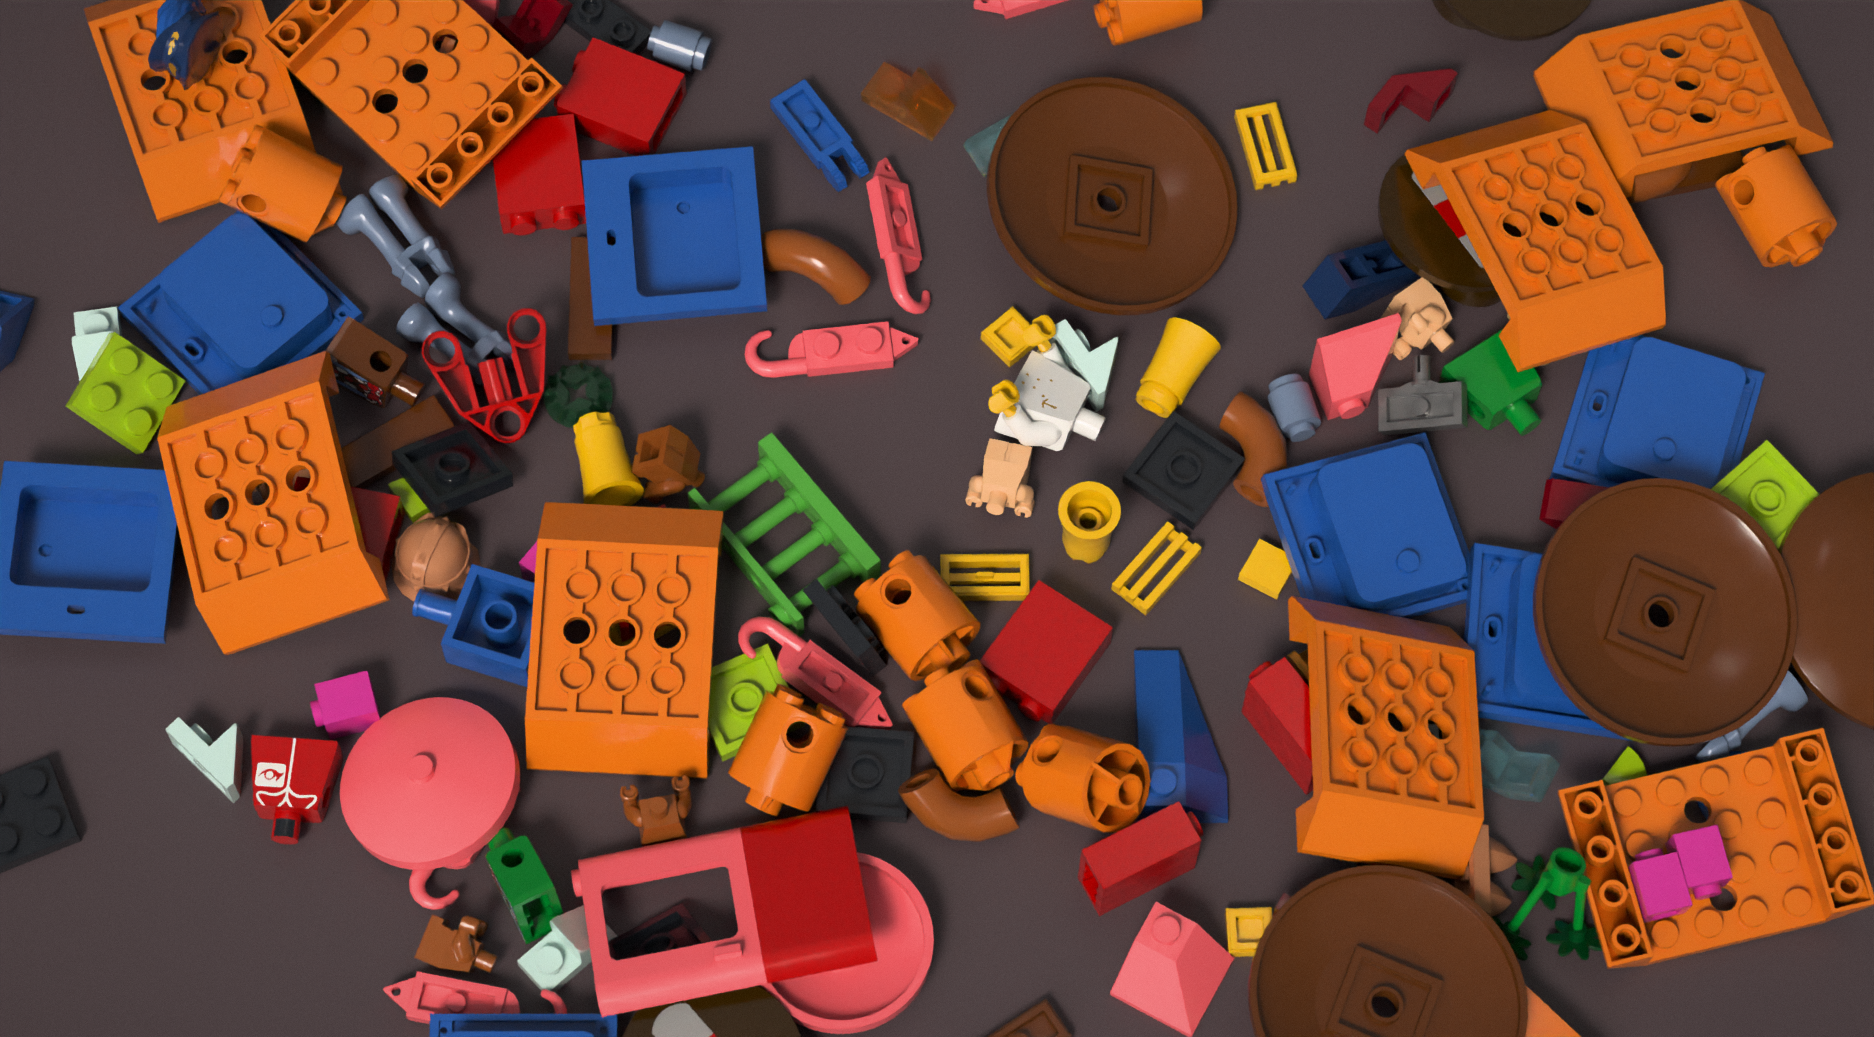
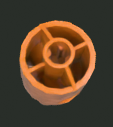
M1099 0L1100 3L1094 4V13L1101 29L1107 27L1109 39L1112 45L1115 46L1202 20L1203 0Z
M255 124L245 144V147L250 150L240 149L230 170L234 172L233 178H235V181L230 178L228 179L218 201L304 243L312 235L333 227L347 199V196L343 195L339 184L343 166Z
M1785 145L1770 152H1767L1765 147L1756 148L1743 157L1744 165L1735 172L1723 176L1715 183V187L1763 267H1775L1788 262L1797 267L1810 262L1822 252L1826 239L1838 224L1791 145Z
M905 550L890 562V570L877 580L870 578L863 582L854 592V596L859 601L856 606V614L863 620L906 675L913 681H919L941 668L946 667L951 673L962 667L971 656L967 647L978 634L980 622L926 557L922 555L914 556L910 550ZM908 599L907 602L900 604L902 601Z
M972 660L951 673L945 667L928 675L924 679L926 688L906 699L902 707L950 789L955 791H988L1005 783L1014 774L1011 765L1022 757L1028 749L1029 742L980 660Z
M777 684L774 691L766 690L728 771L731 777L750 787L745 802L773 816H778L783 803L807 812L811 810L849 729L844 725L846 719L842 717L843 713L822 703H818L816 709L803 704L802 694L781 684ZM802 721L809 724L808 732L801 738L794 739L786 735L787 729L794 722Z
M1048 724L1043 727L1040 735L1031 744L1024 761L1018 765L1015 775L1017 784L1023 787L1024 795L1035 809L1044 814L1103 833L1118 832L1133 823L1142 812L1146 803L1151 780L1148 763L1142 752L1134 746L1071 726H1059L1056 724Z

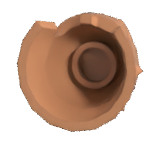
M432 513L423 515L409 526L400 538L395 540L397 546L391 564L395 584L401 593L413 602L421 588L457 600L471 565L481 566L478 549L469 542L464 526L451 522L447 516L435 518Z

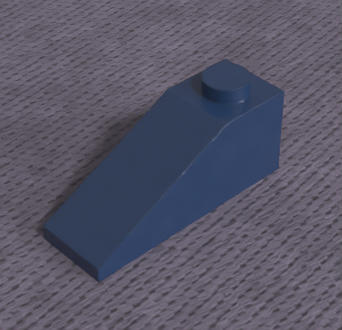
M1384 240L1327 255L1302 286L1326 320L1355 312L1420 279L1421 276L1409 269L1392 251L1387 241Z

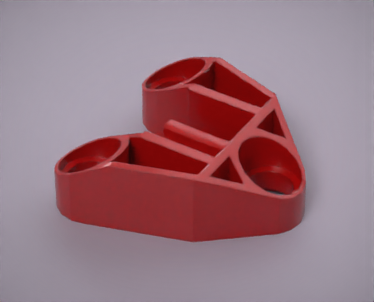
M522 308L515 311L507 323V333L513 352L511 356L522 397L514 398L503 357L477 363L488 401V406L480 407L471 370L466 364L458 338L446 331H436L430 334L423 342L422 356L458 414L497 441L514 443L520 440L526 433L545 388L547 329L543 316L537 310ZM525 315L534 317L540 324L539 334L530 341L519 339L514 332L515 322L518 318ZM438 338L449 339L455 347L454 356L447 363H437L429 354L430 345ZM504 411L514 412L520 419V429L513 436H502L495 428L496 417Z

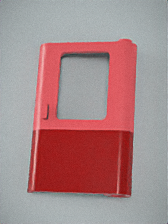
M848 806L578 860L579 869L571 870V877L575 896H583L595 988L601 1016L605 1017L877 962L878 959ZM719 867H726L728 869L738 925V932L734 937L623 960L611 958L602 894L605 890Z

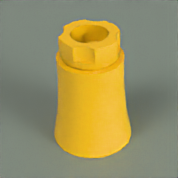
M1176 317L1169 318L1156 352L1140 380L1141 386L1135 400L1144 409L1153 412L1157 416L1168 418L1177 406L1183 403L1202 371L1220 351L1221 346L1219 342L1209 332L1190 321Z
M595 411L579 417V421L573 425L576 436L574 443L583 482L584 504L633 505L642 497L644 488L639 478L631 473L632 463L625 447L621 429L617 427L614 415L610 412L600 413Z
M1080 482L1071 486L1062 495L1058 506V514L1063 527L1062 541L1067 554L1073 560H1082L1089 564L1099 560L1108 549L1111 534L1120 519L1121 506L1115 493L1107 486L1098 482Z

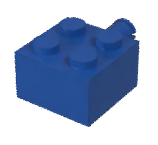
M472 564L457 600L426 591L423 588L418 591L413 604V616L448 625L441 641L446 663L527 687L534 582Z

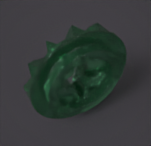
M582 361L572 366L563 364L561 369L553 376L549 375L548 383L543 393L544 405L554 421L565 427L573 428V425L579 421V417L595 411L600 413L609 412L613 402V390L610 379L601 372L598 366L593 368L585 365ZM587 383L585 393L590 400L577 398L569 404L571 396L566 387L578 390Z

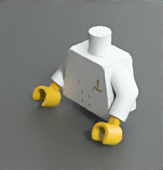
M1041 315L1032 320V325L1026 327L1023 332L1024 342L1031 347L1037 346V352L1031 351L1014 383L1010 380H1003L992 387L993 396L989 398L988 406L992 412L1000 413L994 431L1016 438L1024 446H1042L1055 451L1063 450L1072 431L1096 441L1106 417L1084 408L1091 387L1088 382L1076 376L1067 366L1056 344L1049 342V339L1054 337L1056 333V327L1049 316Z

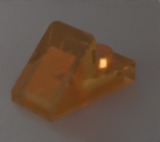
M883 62L861 92V101L933 141L955 110L954 104L925 70L920 67L917 68L911 77L890 64Z

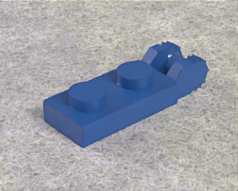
M805 79L770 100L771 110L817 169H822L826 179L835 190L840 192L848 187L844 174L833 162V160L841 155L844 156L853 173L860 179L870 173L863 157L860 156V153L853 146L852 138Z

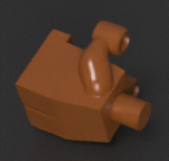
M667 425L638 435L636 452L638 454L634 456L631 473L639 478L645 477L652 481L646 483L643 498L653 504H657L664 496L679 493L686 486L691 485L696 488L703 483L705 474L698 469L700 452L686 434L672 425Z
M682 775V780H678L677 776L673 777L672 790L675 794L656 796L639 801L638 789L634 784L630 785L631 789L626 790V786L621 787L620 797L623 802L625 817L633 825L639 827L642 847L687 838L684 819L692 808V797L690 793V780L686 775Z
M432 914L414 958L442 969L474 973L477 967L492 973L498 956L483 950L485 944L477 940L478 937H483L488 922L464 916L461 919L459 929L454 930L449 927V920Z

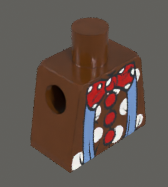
M349 316L326 349L330 353L338 387L380 408H385L393 396L414 406L425 389V383L407 374L409 356L403 350Z

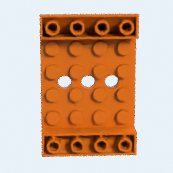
M109 0L84 8L87 22L158 223L220 203L218 200L228 179L230 178L235 181V178H233L234 172L230 170L241 148L247 151L250 150L245 147V144L255 124L316 153L287 68L259 38V35L270 25L262 0H201L206 9V14L219 12L224 25V31L217 55L202 80L193 84L188 90H184L180 81L172 76L168 70L155 72L150 68L148 62L150 49L156 40L157 12L166 0ZM233 50H243L248 53L247 57L237 64L229 63L225 60L226 56ZM160 76L166 79L165 84L158 90H147L144 88V83L151 77Z
M295 0L259 35V38L311 93L410 186L441 209L563 89L562 85L532 57L527 60L463 0ZM450 34L457 37L458 44L452 52L440 53L435 49L436 41L440 36ZM422 64L428 68V74L422 82L410 83L405 79L406 71L412 65ZM393 94L398 98L397 106L393 111L380 113L375 109L376 100L381 95Z
M1743 0L1721 1L1578 35L1537 68L1533 74L1548 110H1554L1587 124L1625 197L1632 195L1636 175L1784 140L1786 145H1791L1797 156L1832 148L1834 143L1772 16ZM1673 49L1675 52L1681 53L1682 56L1669 58L1663 55L1662 51ZM1681 81H1688L1690 84L1696 85L1697 88L1694 90H1684L1676 84ZM1703 113L1713 120L1708 123H1701L1694 120L1691 116Z
M1548 110L1406 150L1405 156L1422 189L1438 185L1442 186L1511 319L1501 331L1499 337L1517 372L1664 328L1666 325L1663 265L1585 122L1554 110ZM1576 202L1590 206L1594 215L1588 216L1580 212ZM1544 212L1547 215L1553 216L1558 226H1550L1544 223L1539 213ZM1503 223L1516 226L1521 232V237L1508 234L1503 227Z
M323 351L166 407L157 439L193 596L198 610L225 655H230L390 600L380 558L366 552L329 401L330 396L339 394V389L328 351ZM302 469H308L310 472L309 485L304 490L296 492L293 488L295 474ZM262 483H267L270 488L268 499L265 503L255 506L252 501L254 489ZM226 497L229 502L228 512L223 518L215 520L212 516V506L219 498Z
M545 502L537 538L525 712L527 770L661 777L677 776L681 778L682 775H686L688 778L708 779L710 747L708 726L718 563L722 551L724 511ZM573 620H583L590 626L589 637L580 644H573L565 638L566 626ZM619 622H628L635 627V638L626 646L615 645L610 639L612 627ZM666 624L675 625L681 632L680 641L672 648H662L655 641L657 630Z
M1291 596L1288 599L1289 640L1308 644L1313 797L1296 808L1297 852L1369 865L1403 867L1429 875L1459 880L1464 876L1484 821L1474 650L1449 626ZM1348 705L1355 707L1356 711L1362 715V725L1355 723L1350 718L1347 710ZM1388 713L1394 714L1402 723V732L1395 730L1388 720ZM1428 720L1433 721L1442 731V739L1432 735L1428 727Z
M1824 728L1779 738L1773 746L1606 786H1604L1603 780L1558 790L1557 792L1573 849L1583 856L1586 862V869L1583 875L1591 880L1586 895L1607 969L1651 965L1806 928L1874 905L1873 889ZM1690 801L1702 802L1709 812L1707 821L1704 823L1691 822L1685 815V804ZM1718 825L1733 877L1722 888L1732 893L1734 897L1733 908L1728 911H1720L1712 905L1710 898L1695 900L1694 894H1690L1693 905L1684 914L1644 923L1628 870L1631 863L1636 861L1635 855L1659 848L1662 849L1663 855L1668 854L1665 843L1673 834Z

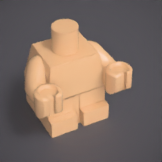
M1422 277L1394 296L1389 307L1381 316V318L1399 313L1402 319L1399 329L1402 337L1396 340L1393 351L1398 360L1404 359L1414 347L1422 350L1430 343H1433L1441 353H1444L1455 342L1445 331L1453 318L1442 295L1429 281Z
M989 438L984 456L982 475L971 477L965 499L966 504L971 506L972 502L976 503L975 507H980L983 502H986L987 511L993 515H1000L1003 513L1004 507H1010L1015 509L1014 512L1017 516L1025 513V518L1030 517L1035 504L1034 490L1027 485L1032 447Z

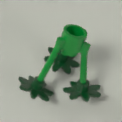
M1559 847L1552 852L1546 867L1543 858L1539 855L1534 858L1533 869L1524 863L1517 862L1515 869L1523 879L1514 881L1511 888L1519 892L1529 891L1526 900L1511 921H1506L1502 924L1496 916L1491 917L1504 933L1516 958L1521 961L1528 959V955L1523 949H1528L1532 944L1527 939L1518 936L1520 934L1519 927L1539 899H1541L1548 910L1553 911L1556 908L1553 895L1565 896L1573 891L1576 892L1573 922L1567 924L1561 920H1556L1555 928L1559 933L1548 934L1546 940L1549 943L1560 945L1558 955L1561 957L1568 956L1575 949L1580 959L1588 960L1589 950L1602 951L1600 941L1597 939L1596 927L1587 928L1584 919L1586 892L1591 884V880L1583 875L1586 869V862L1583 856L1570 848Z

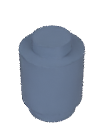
M664 20L661 27L656 25L653 27L647 49L653 51V60L689 72H692L693 69L703 71L710 55L713 40L704 37V32Z
M1288 374L1273 380L1268 385L1270 393L1267 399L1284 438H1290L1292 442H1300L1314 436L1316 433L1315 429L1321 425V419L1309 384L1303 382L1299 374Z

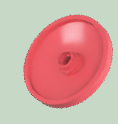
M449 697L425 698L409 702L383 715L380 720L375 721L352 748L343 768L340 782V803L344 818L361 845L373 856L387 864L404 869L428 870L457 863L488 844L509 818L520 786L518 755L513 742L496 718L471 702Z
M857 852L878 961L759 985V987L774 996L784 1006L794 1022L815 1031L831 1034H852L885 1024L911 1004L922 989L930 971L934 948L933 926L928 907L922 895L910 879L900 870L877 857Z

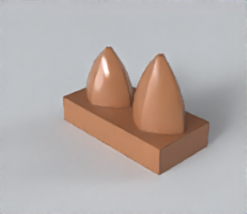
M1482 824L1464 876L1459 880L1451 879V885L1474 900L1490 917L1498 915L1512 901L1498 885L1490 881V874L1510 868L1517 862L1518 858L1504 844L1489 837V825Z

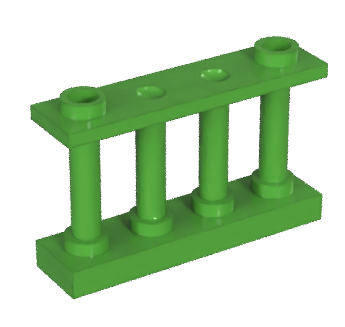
M771 432L758 442L759 460L757 461L758 466L709 502H706L700 493L693 488L688 492L689 508L725 512L766 481L774 482L777 480L786 491L784 493L785 498L736 534H733L723 522L722 549L771 606L768 608L771 617L787 628L789 627L798 636H801L805 632L804 617L800 612L813 603L804 593L803 589L788 599L773 581L775 578L822 544L825 546L831 544L840 554L838 557L839 562L817 578L825 590L831 585L836 587L849 576L852 578L859 576L863 582L870 578L877 580L881 577V560ZM794 512L797 514L804 512L813 522L811 525L812 530L761 567L746 547Z

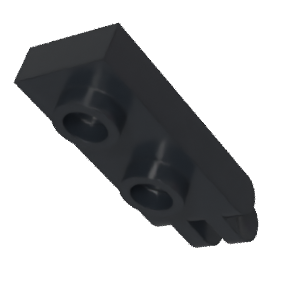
M568 0L573 6L567 14L564 23L591 42L594 37L637 55L648 45L651 30L610 0Z

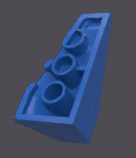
M1134 650L1136 748L1142 752L1148 763L1151 779L1148 798L1142 812L1137 817V822L1179 801L1186 813L1193 812L1199 823H1228L1227 776L1179 650Z

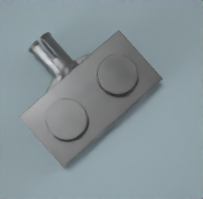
M1415 355L1412 357V382L1396 388L1378 389L1379 432L1383 435L1468 428L1467 385L1462 381L1449 383L1431 381V356L1420 355V357Z

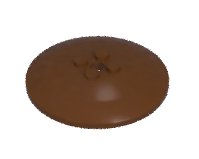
M1086 77L1072 79L1048 87L1029 98L1011 115L1002 128L989 159L987 170L988 206L996 231L1006 250L1017 265L1038 285L1054 296L1080 308L1102 314L1141 315L1172 307L1194 295L1210 280L1225 259L1232 244L1237 222V195L1231 169L1224 153L1207 128L1190 111L1169 96L1148 86L1118 78ZM1108 196L1112 198L1117 205V210L1114 212L1103 210L1097 202V197Z
M1874 472L1843 480L1811 500L1798 513L1789 526L1778 551L1789 572L1797 606V635L1791 660L1792 665L1806 685L1830 708L1847 719L1874 730Z
M1651 478L1624 482L1594 495L1565 518L1554 532L1543 552L1535 577L1533 619L1539 648L1548 669L1564 694L1579 710L1594 722L1621 737L1639 743L1668 747L1690 746L1722 737L1747 723L1768 704L1780 687L1790 666L1796 644L1797 606L1793 585L1784 560L1768 534L1752 516L1725 496L1706 487L1676 479ZM1651 605H1660L1667 611L1668 623L1666 627H1658L1650 621L1648 612Z
M1386 865L1359 866L1330 873L1311 882L1288 899L1273 916L1261 936L1251 963L1248 980V1004L1255 1037H1525L1527 996L1525 983L1518 960L1504 933L1486 911L1465 893L1443 880L1417 870ZM1382 996L1391 1000L1395 1006V1015L1388 1018L1377 1015L1372 1008V999Z

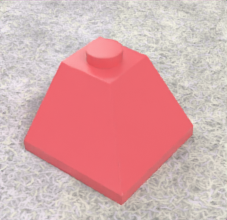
M1399 313L1317 339L1309 378L1327 420L1340 416L1342 419L1353 418L1361 414L1369 406L1393 355L1402 322Z
M1155 902L1131 946L1110 995L1187 1037H1192L1233 963L1234 957L1196 922Z

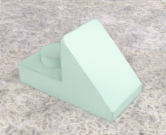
M117 306L74 312L76 336H73L71 339L80 381L107 335L116 332L122 336L121 319Z
M1064 319L1055 324L1056 333L1050 339V343L1056 344L1065 363L1075 375L1089 383L1091 390L1087 400L1097 412L1104 408L1117 355L1119 338L1115 337L1091 351L1085 335L1079 329L1074 331L1068 321Z
M179 717L165 729L172 744L233 803L236 802L241 794L243 735L238 724H233L213 742L210 736L198 724L194 723L189 727Z
M584 905L550 920L552 931L517 960L518 966L541 991L547 989L556 993L592 961ZM606 924L608 941L618 937Z

